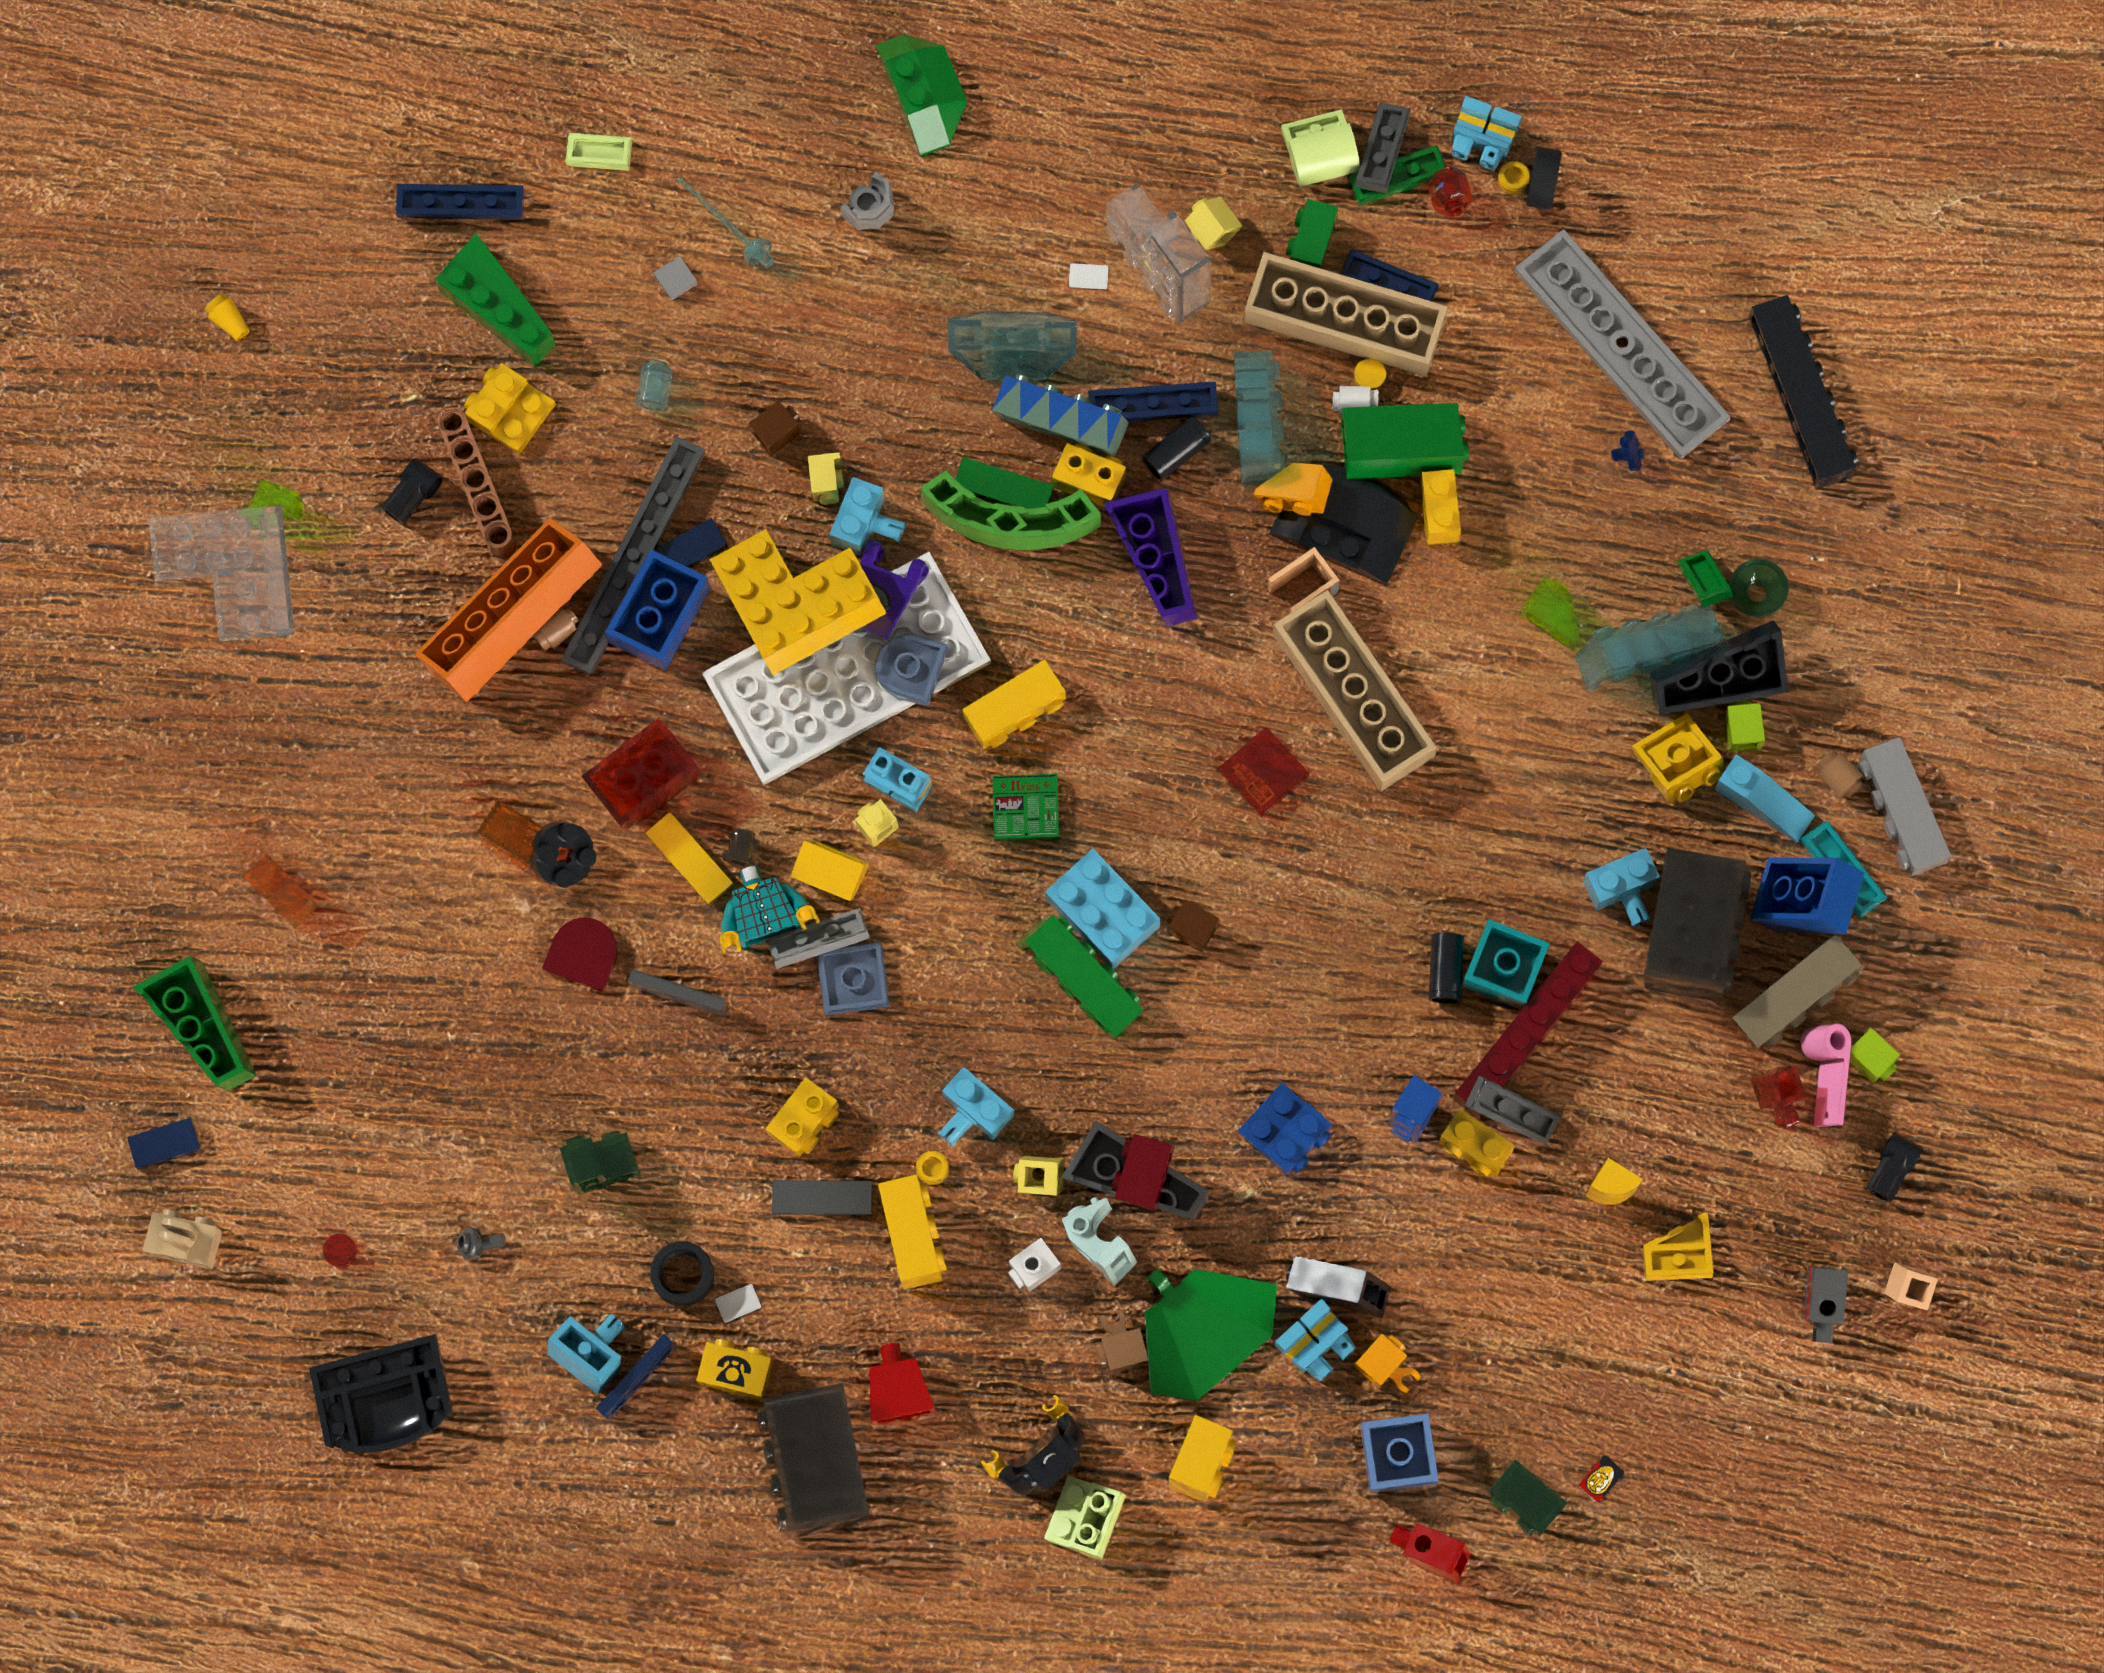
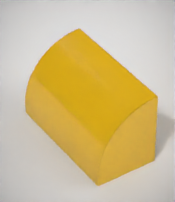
M807 839L803 841L790 877L851 901L862 883L869 862L815 840Z
M1608 1158L1591 1184L1586 1197L1599 1204H1618L1629 1199L1643 1179Z

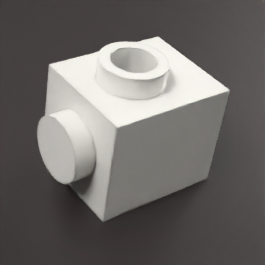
M1040 1238L1009 1260L1012 1270L1008 1274L1019 1289L1025 1286L1030 1292L1061 1270V1264L1043 1239Z

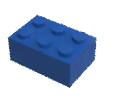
M651 549L605 631L608 642L666 671L711 589L708 577Z
M1768 857L1750 919L1777 933L1846 934L1864 872L1838 858Z

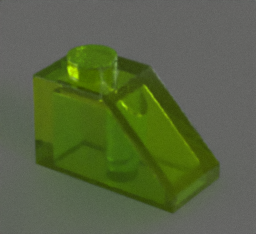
M1545 576L1522 606L1520 615L1573 652L1577 647L1579 634L1572 595L1568 593L1569 589L1557 579L1551 581Z

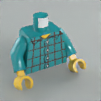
M750 866L740 871L744 887L732 891L733 899L726 903L721 922L722 934L719 938L723 954H726L725 949L728 946L734 945L737 948V952H740L741 946L744 949L765 942L767 938L800 927L806 930V921L815 919L816 923H819L820 920L815 909L788 883H779L776 877L763 880L759 867Z

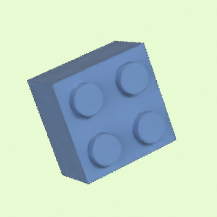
M1429 1413L1361 1423L1360 1430L1370 1494L1437 1485L1438 1474Z

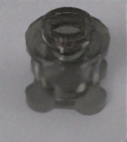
M737 828L736 833H729L730 843L727 852L722 853L723 861L746 868L754 866L753 853L755 846L760 844V841L755 839L756 834L741 828Z

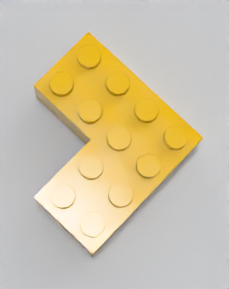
M767 529L709 559L772 675L779 673L887 614L851 547L795 578L792 577Z

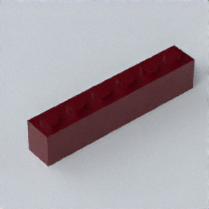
M1577 941L1455 1092L1453 1101L1477 1120H1480L1483 1116L1482 1114L1465 1106L1478 1076L1505 1088L1597 974L1603 961Z

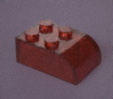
M657 718L581 777L622 829H627L652 815L702 777L694 760L663 721Z

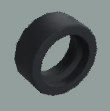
M1537 147L1526 201L1527 206L1551 210L1562 151Z
M676 1241L664 1246L655 1255L650 1266V1279L655 1291L665 1302L675 1306H691L701 1302L709 1294L714 1283V1267L708 1254L700 1246L688 1241ZM677 1255H689L695 1258L702 1269V1278L699 1285L687 1293H676L670 1290L663 1280V1269L666 1263Z

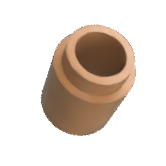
M568 606L564 609L560 607L533 637L544 651L550 647L554 649L576 632L575 624L579 620Z
M1834 749L1815 766L1820 772L1818 776L1839 798L1845 794L1850 798L1863 786L1860 780L1864 775L1843 753L1838 754Z

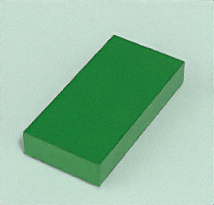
M1708 550L1678 560L1679 570L1702 608L1733 597L1730 585Z

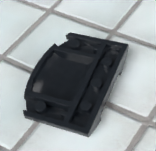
M1320 464L1323 465L1333 479L1324 513H1311L1309 516H1304L1294 511L1282 510L1278 514L1269 534L1306 551L1315 547L1324 559L1387 586L1416 525L1418 515L1415 511L1411 510L1401 495L1376 478L1346 479L1345 467Z
M436 1334L309 1368L325 1446L330 1448L336 1446L355 1453H373L395 1449L428 1435L445 1418H448L453 1413Z

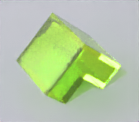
M261 479L246 512V516L252 526L271 533L279 515L297 522L305 503L298 492Z

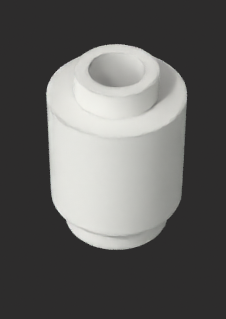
M1340 386L1339 392H1333V411H1339V418L1342 417V408L1378 406V390H1370L1369 386Z

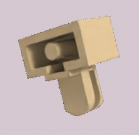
M164 1209L163 1214L152 1213L143 1252L149 1256L213 1270L223 1232L217 1226H214V1220L196 1216L195 1221H190L182 1218V1213Z

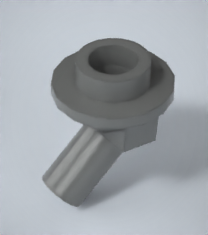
M470 1226L459 1234L457 1240V1249L466 1260L478 1259L482 1255V1251L506 1246V1238L503 1233L481 1238L480 1229Z

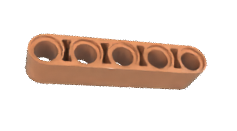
M454 407L446 408L438 416V427L484 541L493 555L498 557L508 556L515 549L516 540L470 425L460 409ZM452 421L461 422V426L455 431L447 430V426ZM464 449L473 450L469 458H458L460 451ZM473 478H484L481 486L475 488L469 486ZM487 505L496 507L491 515L484 516L480 514L481 510ZM500 533L507 535V539L502 544L492 543L495 535Z

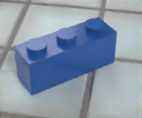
M1413 1075L1392 1108L1388 1126L1393 1128L1391 1133L1404 1142H1408L1411 1139L1416 1143L1436 1113L1442 1092L1416 1075Z

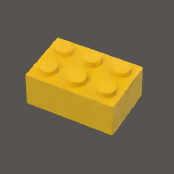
M916 1174L878 1183L903 1289L906 1290L942 1281L941 1272L947 1271L941 1246L935 1247L933 1240L939 1239L934 1215H927L926 1208L932 1207L926 1182L919 1183Z
M1195 1415L1170 1473L1169 1488L1205 1504L1209 1496L1215 1498L1223 1478V1472H1220L1221 1466L1228 1467L1235 1452L1236 1441L1232 1440L1233 1430Z

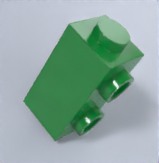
M1307 199L1305 209H1298L1294 224L1295 227H1299L1296 238L1290 237L1286 250V255L1290 256V260L1320 269L1323 268L1337 220V206Z

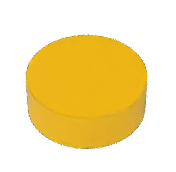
M1510 161L1500 168L1498 184L1505 193L1516 195L1527 189L1530 181V172L1526 165L1518 161Z
M1367 358L1357 364L1354 371V381L1357 386H1369L1370 390H1379L1384 385L1386 369L1380 361Z
M928 1151L918 1158L916 1172L922 1182H926L927 1185H938L947 1178L949 1164L946 1157L940 1152Z

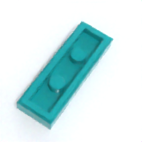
M1828 820L1800 839L1801 844L1812 858H1838L1864 872L1853 909L1859 919L1887 899V896Z

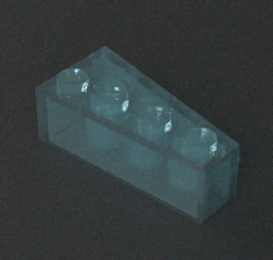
M1273 351L1235 352L1234 376L1241 484H1261L1286 468L1285 452L1280 453L1279 441H1284L1283 422L1277 421V411H1282L1281 391L1275 392V380H1280L1279 361H1273Z
M1692 604L1682 608L1680 613L1670 615L1669 611H1665L1652 616L1649 621L1641 622L1640 619H1634L1624 623L1621 628L1613 630L1611 626L1600 628L1593 632L1592 638L1575 655V659L1588 692L1599 688V683L1604 679L1612 677L1613 683L1625 680L1627 676L1634 674L1639 668H1643L1645 673L1656 670L1667 664V659L1671 658L1672 663L1721 643L1724 641L1712 606L1709 605L1702 608L1698 604Z

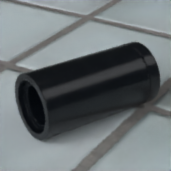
M1190 417L1142 455V460L1150 472L1158 480L1163 481L1211 442V438L1201 423L1194 417Z
M1434 933L1431 935L1428 999L1431 1002L1441 1004L1461 1002L1464 936L1461 934Z

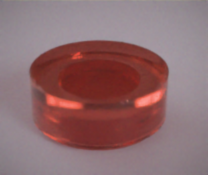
M345 1234L332 1235L323 1246L324 1258L330 1265L336 1268L350 1266L356 1260L358 1254L356 1243Z

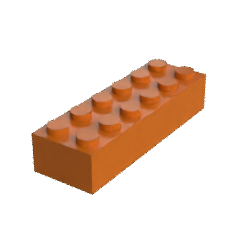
M549 518L414 655L434 678L467 702L480 691L481 687L496 672L501 670L503 665L526 644L563 604L570 600L571 596L586 581L592 578L602 564L582 540Z

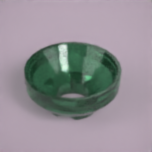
M1752 559L1742 563L1735 569L1729 583L1733 595L1731 600L1735 607L1745 615L1757 618L1767 617L1777 612L1785 603L1789 592V583L1784 571L1777 564L1765 559ZM1752 585L1762 586L1766 591V598L1759 602L1751 600L1747 594L1748 588Z

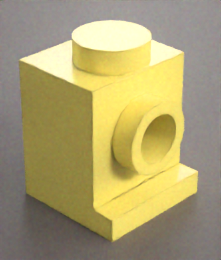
M840 453L808 456L811 491L814 502L820 501V504L824 505L839 502L838 489L844 488L842 469H838L842 468Z
M881 799L875 804L869 802L863 806L857 813L859 817L853 821V824L873 848L899 828L897 818Z
M1024 1156L1019 1159V1163L1015 1164L1013 1171V1181L1018 1183V1193L1057 1196L1063 1191L1064 1179L1061 1177L1064 1173L1065 1158ZM1036 1168L1044 1170V1179L1036 1177Z

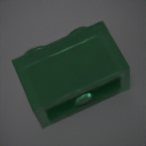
M1516 1459L1487 1493L1492 1497L1489 1502L1504 1515L1509 1511L1518 1519L1515 1523L1517 1527L1530 1537L1533 1534L1540 1537L1568 1504Z

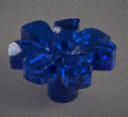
M1633 430L1626 431L1625 436L1620 438L1621 448L1611 451L1612 459L1614 462L1627 461L1630 471L1641 470V460L1645 459L1644 449L1638 448L1640 442Z

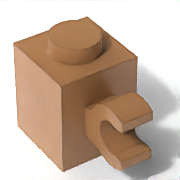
M1122 1310L1118 1311L1120 1321L1115 1326L1107 1323L1105 1315H1101L1100 1318L1103 1330L1112 1334V1336L1101 1338L1103 1347L1097 1348L1101 1367H1108L1110 1375L1148 1365V1356L1141 1330L1137 1328L1126 1331V1317Z

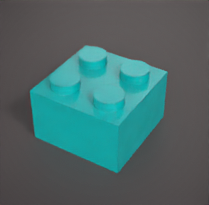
M1488 919L1462 987L1522 1010L1527 1003L1550 943Z

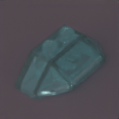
M979 311L952 317L948 320V351L953 356H956L980 379L1004 380L1005 375L1016 378L1017 374L1033 380H1045L1076 354L1077 321L1048 312Z

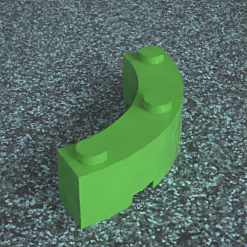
M947 470L920 488L922 503L941 522L957 533L988 546L1012 550L1051 548L1077 540L1101 527V513L1082 489L1061 500L1045 504V507L1024 509V507L1009 506L999 503L991 504L977 498L974 493L958 483Z

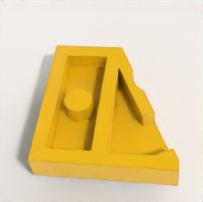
M1702 1213L1690 1223L1682 1227L1678 1226L1669 1231L1666 1236L1656 1238L1644 1245L1643 1257L1646 1281L1713 1278L1708 1213Z

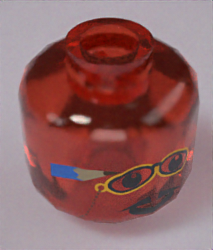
M1452 167L1438 170L1429 181L1428 190L1436 212L1449 217L1461 215L1470 206L1473 197L1467 175L1462 171Z

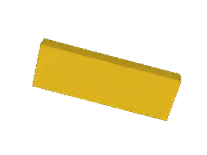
M671 812L645 833L708 906H711L734 886L733 882Z

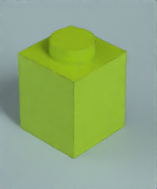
M1750 700L1733 702L1732 706L1727 707L1724 714L1729 752L1762 749L1765 736L1760 703L1751 704Z
M1870 1028L1851 1047L1849 1062L1874 1084L1879 1078L1886 1081L1896 1071L1898 1066L1894 1062L1899 1058L1900 1054L1876 1031Z

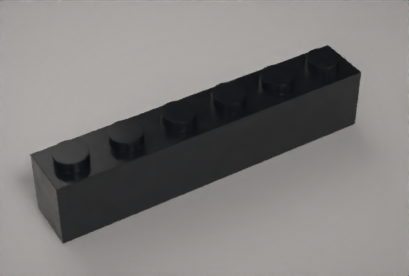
M1785 295L1752 306L1748 318L1815 489L1817 490L1852 478L1856 466H1858L1857 455L1852 447L1848 448L1844 437L1847 436L1844 422L1841 418L1837 419L1834 413L1835 400L1833 394L1829 389L1825 390L1821 380L1824 379L1823 369L1820 362L1814 361L1810 352L1813 349L1809 334L1807 332L1803 333L1799 324L1801 314L1797 304H1791L1789 296Z

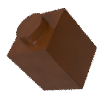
M778 400L749 423L751 434L767 453L772 456L801 434L798 423L801 419L790 405L785 408Z
M1186 899L1181 907L1178 905L1174 906L1166 921L1170 923V935L1202 953L1219 927L1218 917Z

